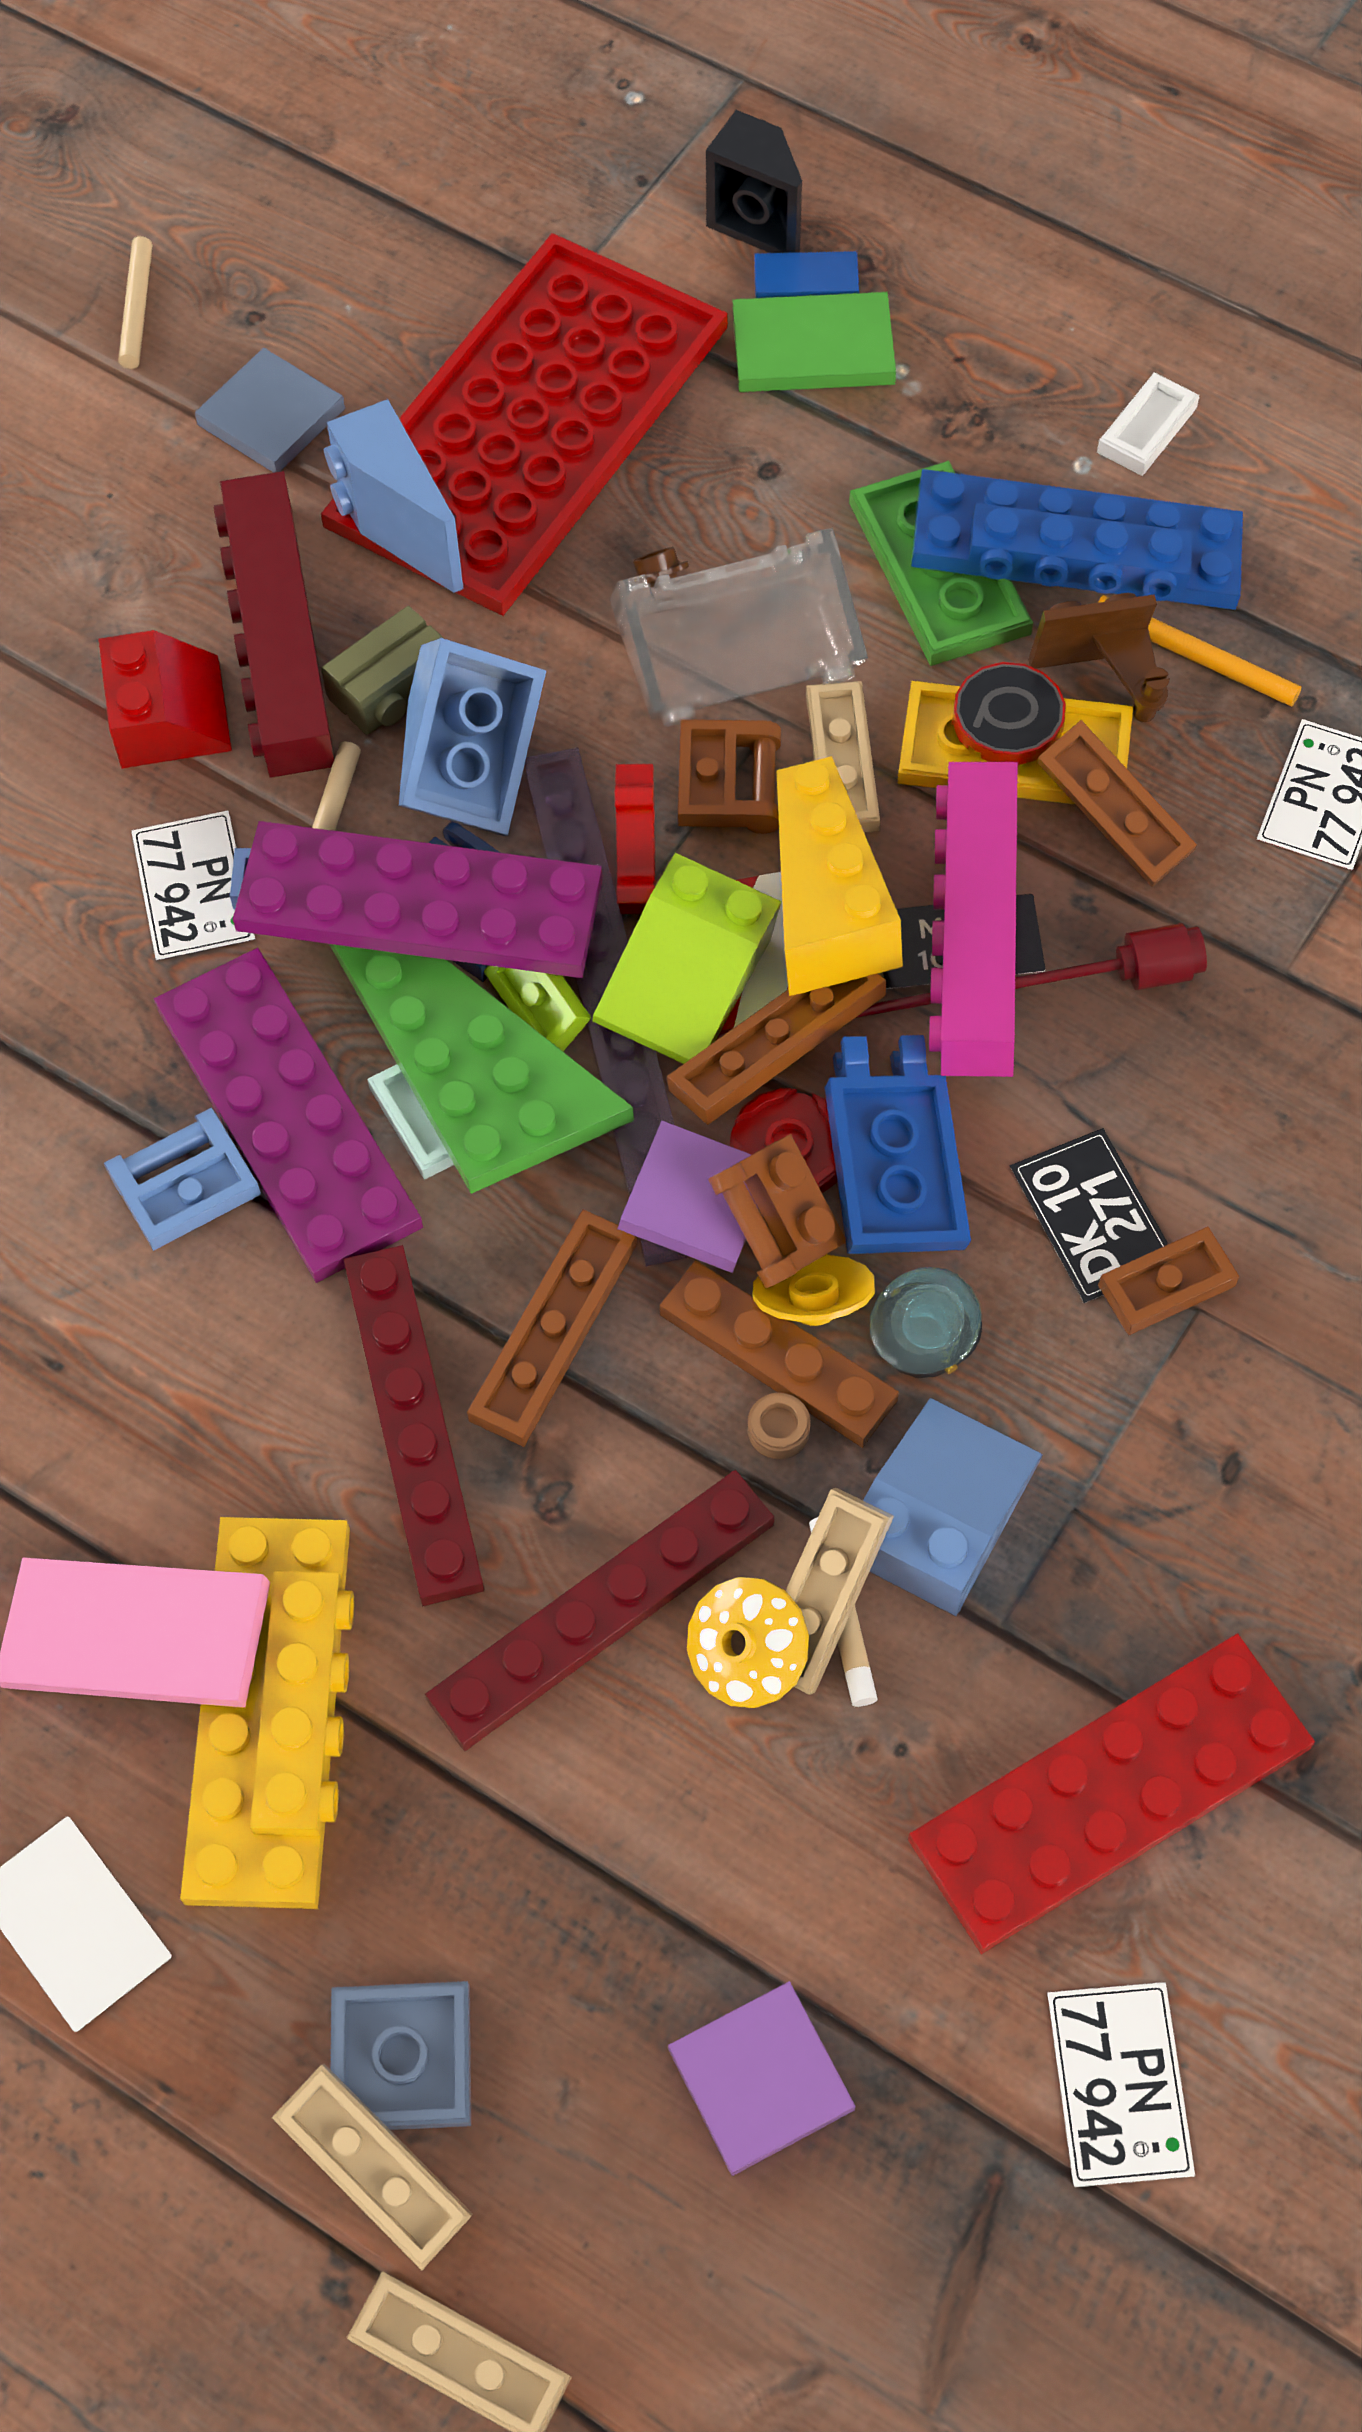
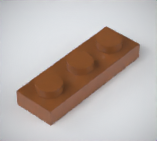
M1082 720L1038 757L1037 763L1151 887L1155 886L1196 849L1197 844Z

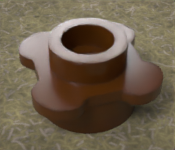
M674 547L660 549L633 561L637 575L630 578L632 584H646L648 591H655L677 583L679 581L677 572L688 568L689 564L688 561L680 562L678 560Z

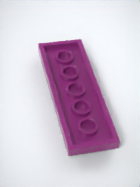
M259 821L235 907L233 923L235 930L238 932L582 978L603 880L602 866Z
M258 947L153 998L160 1016L316 1283L345 1269V1258L379 1251L423 1228L420 1214Z

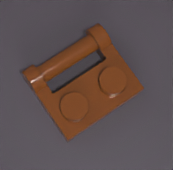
M681 719L678 826L747 827L749 830L760 834L772 833L779 829L778 805L775 803L776 751L781 746V727L777 723L765 720ZM736 747H749L753 751L752 800H735Z
M791 1134L708 1178L715 1194H723L762 1269L757 1271V1274L765 1289L789 1278L802 1268L846 1243L839 1224Z

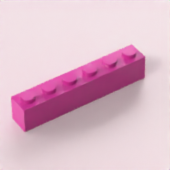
M949 762L948 785H937L936 820H947V829H935V864H946V875H934L933 909L945 910L944 921H933L932 956H943V968H931V1003L942 1004V1016H930L929 1052H941V1076L1013 1077L1018 762Z

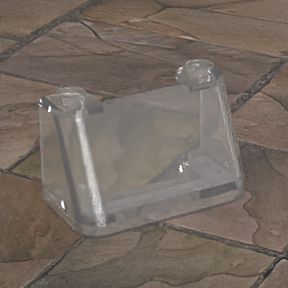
M833 527L806 534V543L795 545L788 549L786 545L775 547L771 554L670 579L669 574L658 576L653 588L650 587V583H647L645 575L617 582L610 602L651 719L662 718L664 726L681 724V719H695V710L818 678H822L823 685L841 683L856 676L854 668L864 663L868 656Z

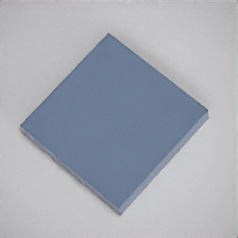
M262 348L195 412L198 426L274 473L280 472L325 429L327 422L334 420L345 409V404L341 394L266 348Z
M468 1981L331 1987V2071L390 2130L471 2126L470 1985Z

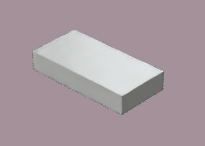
M1154 372L1101 437L1097 453L1143 476L1196 410L1200 395Z

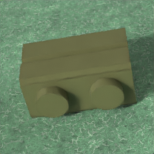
M408 605L321 667L326 695L343 714L349 716L350 720L365 735H369L382 724L384 726H391L398 722L407 710L421 645L444 637L431 625L427 626L425 620Z

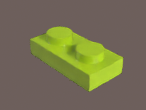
M489 965L484 970L485 975L508 1008L562 1051L568 1047L592 1018L562 975Z

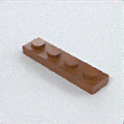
M877 973L789 996V991L786 990L667 1076L669 1092L703 1122L709 1125L885 997L886 980Z
M582 1209L468 1409L469 1422L525 1447L638 1244L637 1236L618 1229V1224Z
M696 1260L659 1305L660 1316L776 1392L790 1394L798 1398L811 1415L862 1448L898 1401V1390L791 1321L778 1319L763 1312L754 1302L751 1295Z

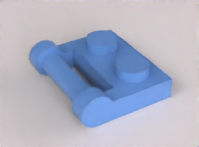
M212 1108L195 1115L197 1122L123 1159L119 1154L104 1162L111 1180L123 1197L153 1251L261 1195L258 1183ZM206 1143H209L211 1148L140 1185L136 1182V1179Z

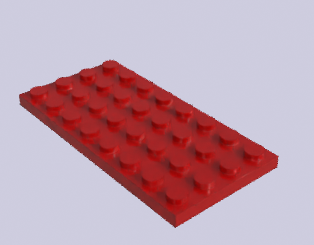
M551 233L399 418L455 517L464 589L455 593L501 616L506 614L728 328L727 312ZM334 499L320 513L323 528L437 583L362 535L350 514L345 516L340 514Z

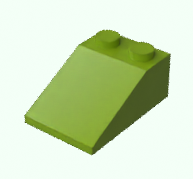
M675 853L647 901L593 1014L592 1021L682 1064L686 1063L716 1041L771 940L782 901Z

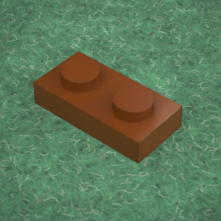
M1209 1226L1102 1274L1098 1286L1129 1336L1235 1287L1239 1275Z

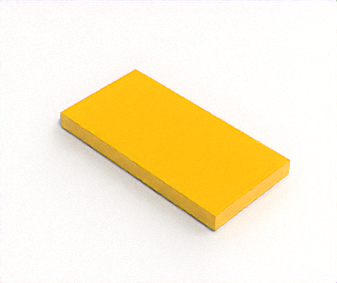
M911 681L897 784L937 788V785H948L949 762H988L980 758L981 753L973 750L970 746L968 750L959 741L952 724L955 694L960 686ZM1064 698L1066 709L1061 737L1082 720L1127 768L1133 706ZM1037 761L1018 765L1017 798L1075 804L1039 766Z

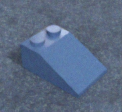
M389 400L381 401L328 421L327 427L331 446L324 448V455L334 479L337 480L336 483L330 485L340 514L342 516L350 514L362 535L448 590L455 593L464 589L455 517Z
M444 638L421 645L408 699L399 806L502 836H508L546 670Z
M930 1398L876 1476L863 1501L894 1516L869 1572L957 1616L1042 1458V1453Z

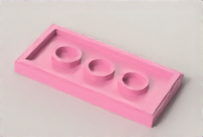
M22 1558L0 1651V1687L245 1708L270 1581L263 1574Z

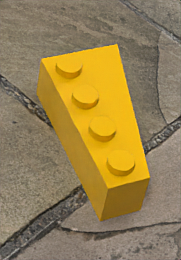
M832 756L777 770L784 947L789 996L903 967L901 919Z

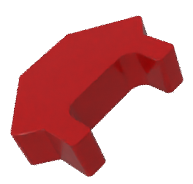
M616 764L615 807L618 914H642L651 893L656 887L653 764Z

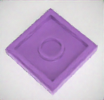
M661 1120L620 1218L618 1229L733 1273L746 1238L723 1194H715L708 1178L751 1154Z
M790 1981L668 2045V2050L731 2176L855 2110V2105Z

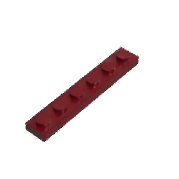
M400 1245L345 1258L344 1264L422 1607L484 1592L482 1576L404 1246Z
M735 1469L425 1693L427 1702L464 1752L773 1527L774 1515Z

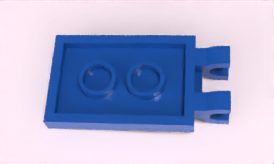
M924 1035L900 1036L898 1040L899 1051H892L890 1054L893 1076H870L866 1036L843 1037L841 1040L842 1052H835L833 1056L836 1077L829 1078L825 1086V1096L847 1254L965 1250L971 1242L946 1076L928 1075Z

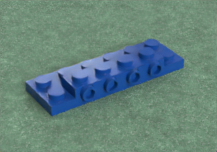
M922 469L918 490L911 567L983 576L991 579H1008L1044 586L1082 589L1102 594L1133 593L1137 597L1155 594L1156 601L1165 600L1236 610L1241 596L1243 511Z

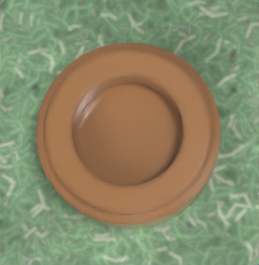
M772 1393L760 1398L752 1406L748 1415V1437L752 1446L759 1453L772 1459H785L799 1453L807 1444L810 1435V1415L806 1406L798 1398L786 1393Z

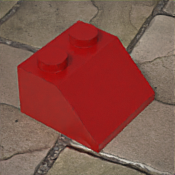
M155 630L98 639L109 731L121 768L232 751L218 655Z

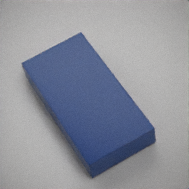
M857 251L754 254L755 298L859 293Z

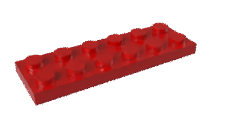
M1237 1633L909 1833L908 1841L982 1955L1312 1748L1315 1741Z

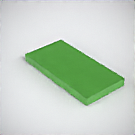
M949 461L923 468L955 473ZM922 469L850 491L849 504L930 666L1032 635L1033 621L1011 580L991 579L983 576L911 567L918 490Z

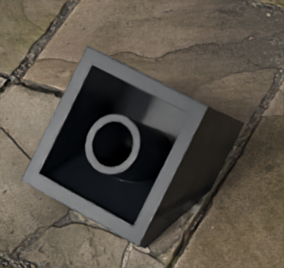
M735 110L706 149V227L768 253H800L802 178L781 127L768 123L765 120Z

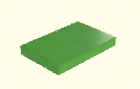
M888 292L733 299V324L739 392L895 385L896 366Z

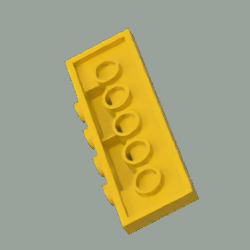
M220 1517L215 1571L263 1574L270 1581V1587L246 1707L200 1705L180 1900L184 1905L318 1909L325 1822H335L338 1811L337 1781H329L331 1757L341 1756L344 1739L343 1717L334 1716L336 1692L346 1693L349 1679L348 1653H340L341 1630H351L354 1619L353 1591L345 1590L350 1527L347 1520Z

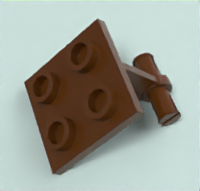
M1121 593L1109 597L1104 602L1081 605L1077 601H1066L1054 605L1049 610H1043L1028 658L1029 666L1038 669L1106 659L1133 698L1134 718L1140 722L1151 721L1156 711L1164 707L1168 698L1167 686L1170 678L1166 679L1169 675L1168 672L1156 666L1148 626L1157 606L1155 594L1137 597L1133 593Z

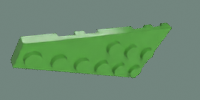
M329 944L471 1194L634 1121L633 1107L448 960Z

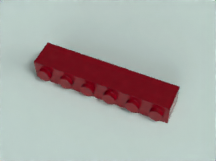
M280 471L220 481L223 504L213 505L219 538L229 537L230 546L220 547L225 578L226 580L235 579L237 589L227 591V597L233 624L242 622L244 633L234 634V641L240 668L249 666L251 677L241 679V686L246 711L257 712L258 722L248 724L254 758L265 757L270 778L332 768L335 758L285 472Z

